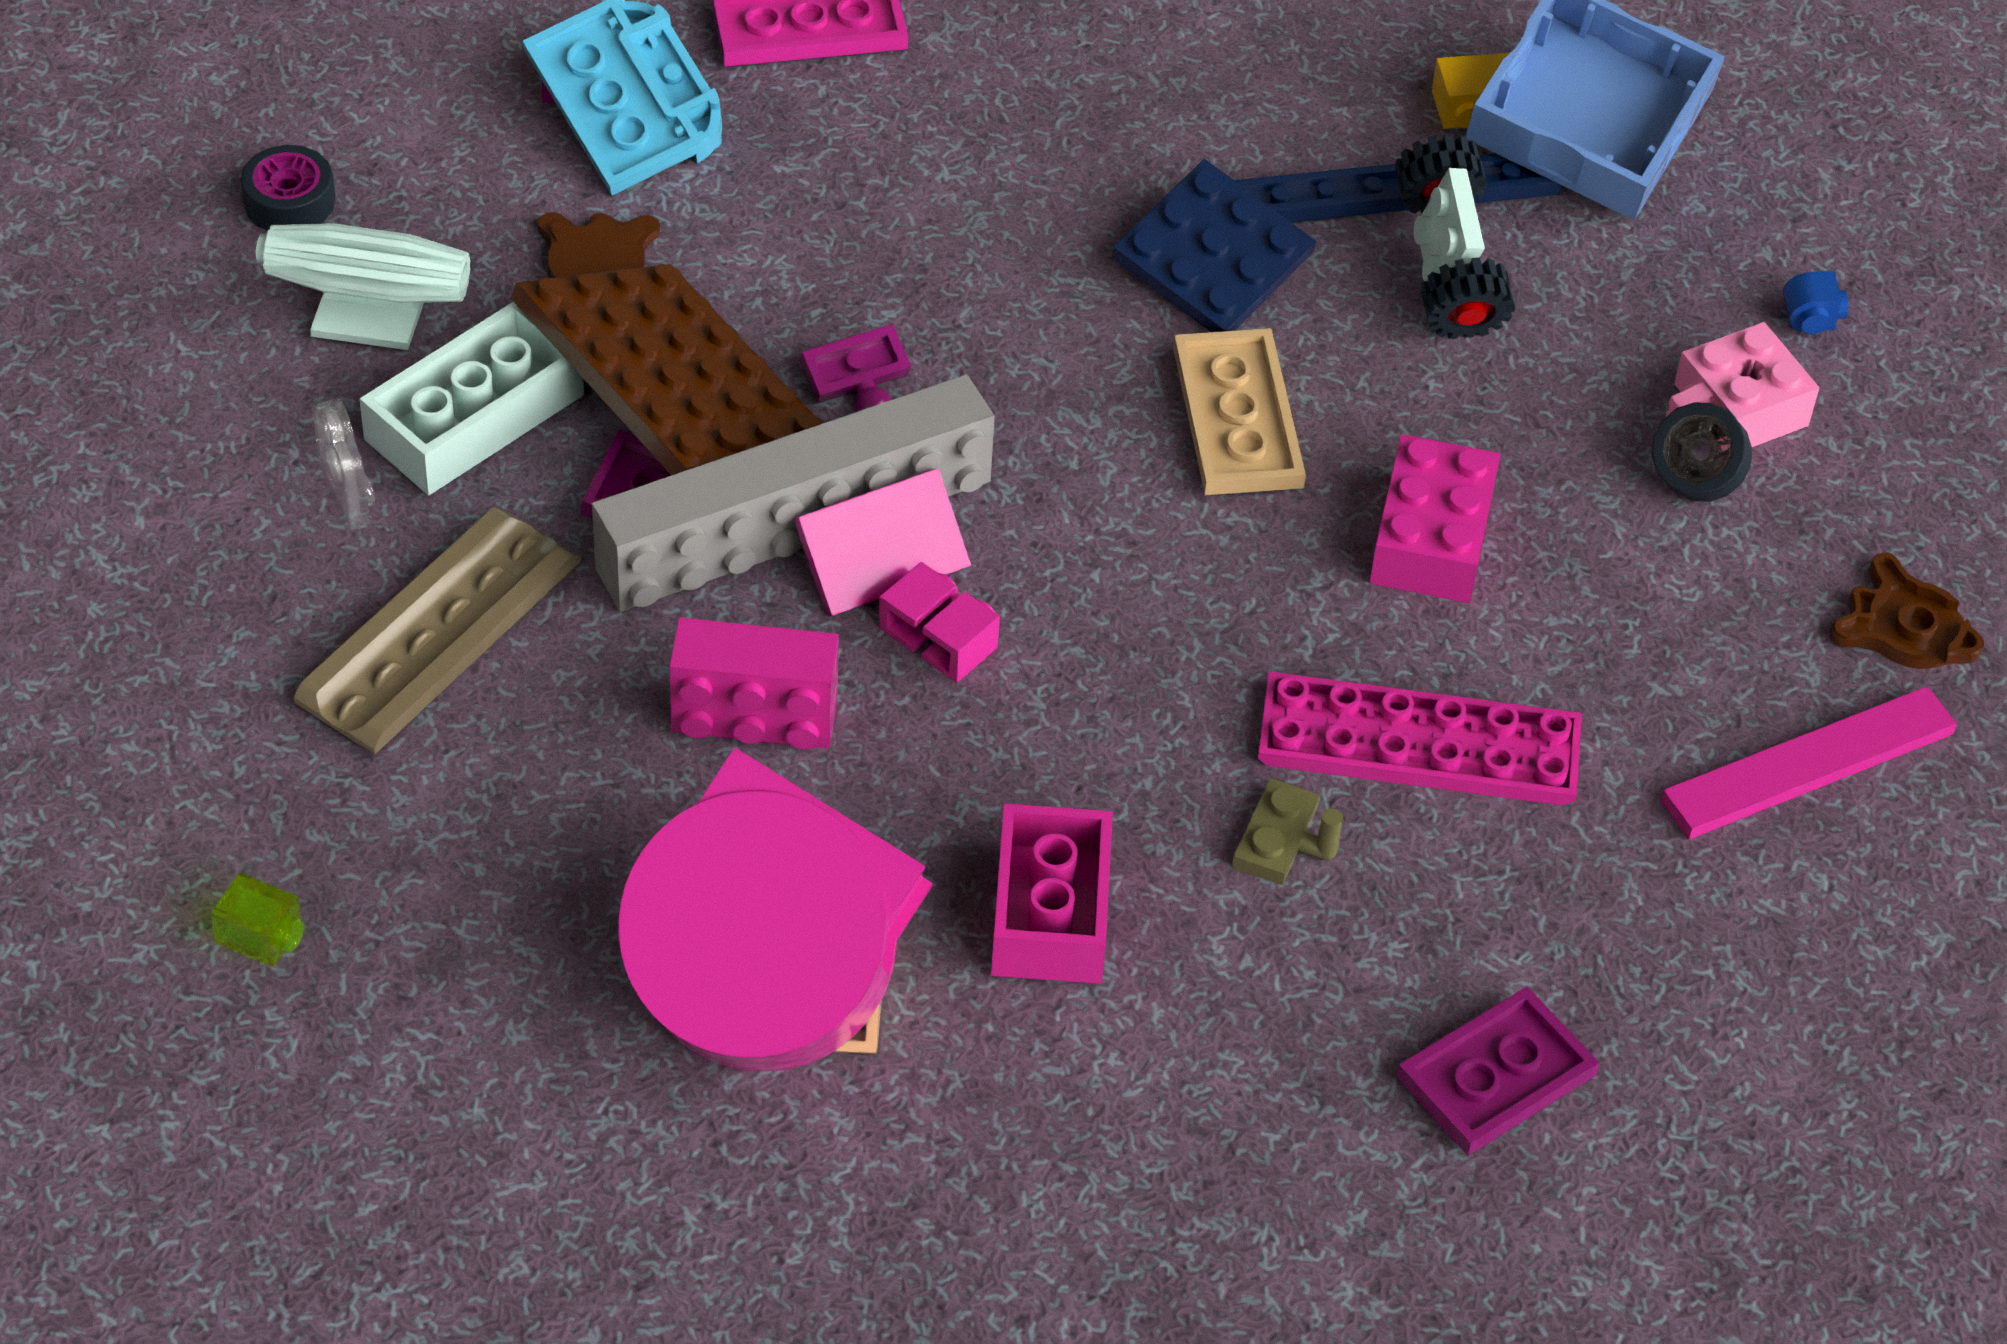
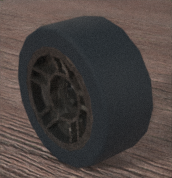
M1693 402L1676 408L1662 420L1653 436L1651 455L1656 472L1675 493L1692 501L1711 502L1728 496L1743 483L1751 468L1753 449L1747 431L1730 411L1714 403ZM1708 443L1711 449L1709 456L1704 460H1696V457L1691 453L1692 450H1699Z

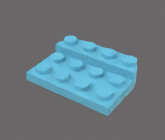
M606 0L522 41L525 53L611 196L692 156L699 163L720 146L722 142V117L718 94L715 88L710 89L672 28L670 15L661 5L657 4L654 7L638 1Z

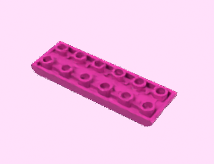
M1269 671L1258 759L1266 766L1565 806L1575 802L1577 797L1582 713Z

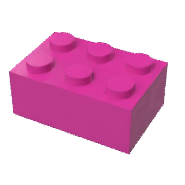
M1401 434L1377 538L1369 583L1470 603L1501 453Z
M679 617L670 662L671 732L684 733L693 738H704L707 736L734 738L748 744L762 741L790 744L798 749H811L813 747L830 749L838 694L839 634Z
M1004 803L991 976L1102 984L1106 948L1113 811Z

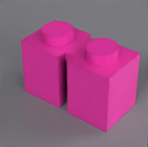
M922 561L880 596L879 629L913 653L929 639L933 640L934 643L922 652L921 658L956 683L998 648L1000 616L995 613L989 604L982 600H976L965 591L959 595L957 586L950 577L943 573H937Z

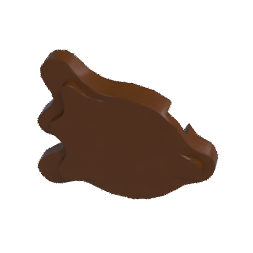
M549 212L543 214L538 219V231L550 245L548 252L549 278L645 267L644 251L660 234L659 220L650 215H641L630 221L622 222L607 214L596 213L590 217L589 224L576 226L559 213Z
M1889 552L1875 555L1869 567V573L1877 589L1865 586L1853 588L1849 597L1851 614L1836 619L1830 631V638L1838 646L1869 649L1880 653L1890 661L1917 669L1937 668L1953 663H1972L1980 657L1984 647L1982 636L1972 628L1969 620L1964 621L1958 612L1959 601L1940 587L1922 582L1908 574L1898 559Z

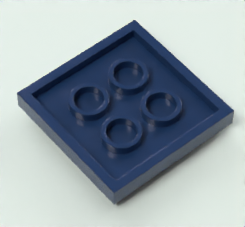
M1203 159L1113 247L1112 258L1210 332L1235 331L1314 252L1316 240L1209 161Z

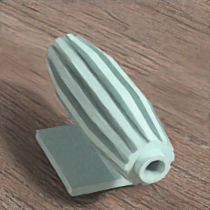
M334 223L271 225L267 234L261 233L259 235L256 246V261L263 264L265 274L323 292L310 329L311 337L408 350L423 304L429 302H462L466 296L469 284L470 257L468 252L412 234Z

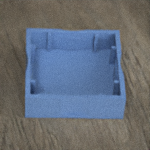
M1540 0L1527 21L1524 35L1520 42L1502 60L1474 104L1466 138L1635 221L1712 93L1725 56L1666 28L1641 21L1607 0Z

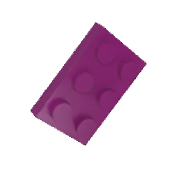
M1526 986L1400 1063L1396 1078L1466 1155L1469 1156L1595 1077L1600 1062L1532 990Z

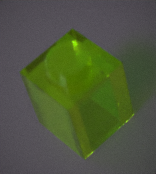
M239 872L211 911L216 944L273 968L285 951L292 952L295 950L304 932V922L301 921L297 895Z

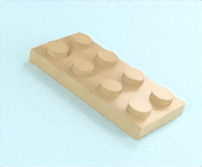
M1272 329L1174 335L1173 350L1204 494L1218 495L1304 488L1306 473Z

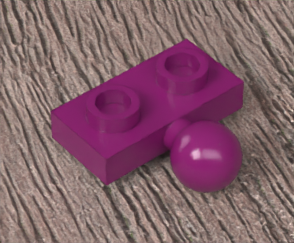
M893 324L803 351L799 359L817 403L856 391L858 395L854 402V412L892 400L887 391L875 385L907 376L911 369L910 362Z

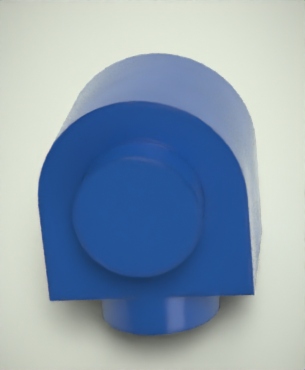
M1835 271L1802 273L1791 278L1783 288L1790 325L1796 331L1817 334L1825 330H1835L1837 319H1846L1848 316V296L1845 290H1839Z

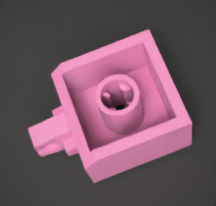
M1762 322L1683 351L1674 382L1680 393L1670 398L1666 417L1676 408L1693 402L1714 403L1731 412L1747 431L1751 446L1754 447L1809 426L1820 387L1768 325ZM1707 424L1727 450L1731 452L1732 447L1726 433L1715 425Z

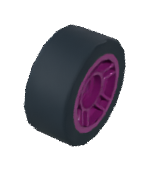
M297 145L270 147L254 155L244 166L240 179L243 204L247 216L258 227L270 230L271 225L321 224L333 212L336 200L333 173L329 162L319 152Z

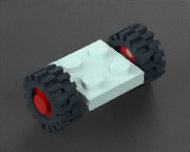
M1444 134L1443 140L1440 141L1436 140V135L1427 137V144L1423 145L1420 141L1413 143V151L1405 148L1401 152L1402 158H1397L1395 162V173L1403 206L1405 208L1409 207V212L1414 214L1421 210V216L1416 218L1414 224V240L1416 244L1420 245L1424 261L1422 266L1423 284L1421 293L1427 321L1431 331L1435 330L1436 335L1440 337L1448 334V339H1457L1460 334H1464L1465 338L1473 337V333L1477 332L1482 337L1489 334L1488 328L1492 327L1498 330L1503 327L1502 321L1509 322L1512 318L1511 312H1515V304L1507 270L1505 271L1504 266L1501 263L1495 265V261L1487 258L1483 264H1481L1480 260L1485 247L1474 197L1481 198L1484 194L1483 189L1487 188L1480 151L1473 140L1467 142V138L1461 135L1455 141L1452 134Z

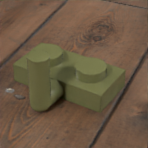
M1270 778L1234 854L1232 868L1283 885L1298 851L1323 860H1331L1336 856L1343 824V814L1334 808L1326 809L1322 813L1319 834L1308 832L1307 830L1319 806L1320 795Z

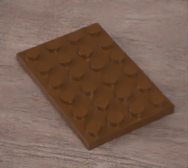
M671 264L516 282L511 300L671 476L823 424L796 397L795 392L786 386L767 366L765 360L759 357L742 340L738 332L729 326L711 307L709 301L702 297L683 277L682 273Z

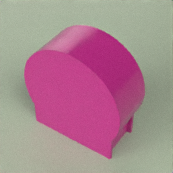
M734 747L699 802L678 814L664 825L651 838L633 865L626 881L620 904L619 942L621 955L630 982L642 1003L680 1043L694 1053L712 1062L739 1070L768 1072L794 1069L815 1062L839 1049L868 1022L880 1004L890 982L895 963L897 940L932 888L933 883L922 875L926 866Z

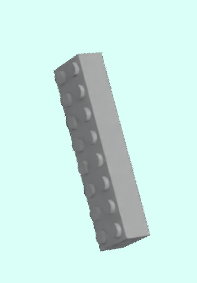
M966 374L593 502L595 570L620 612L636 606L647 607L655 603L659 598L682 590H695L707 581L730 573L740 574L749 570L755 564L778 556L788 557L795 554L799 549L803 548L794 518L937 468H939L948 496L962 491L973 492L983 484L991 482L995 415Z

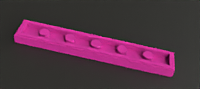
M1926 686L1664 789L1661 802L1690 840L1954 734L1957 722L1930 688Z

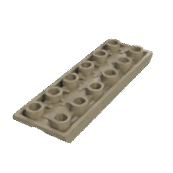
M501 507L491 508L300 683L293 697L294 703L375 755L581 562V556L556 540L539 533L528 523Z

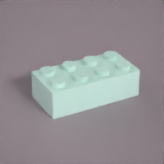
M512 302L359 398L364 440L429 496L584 395V384L581 375L521 309Z

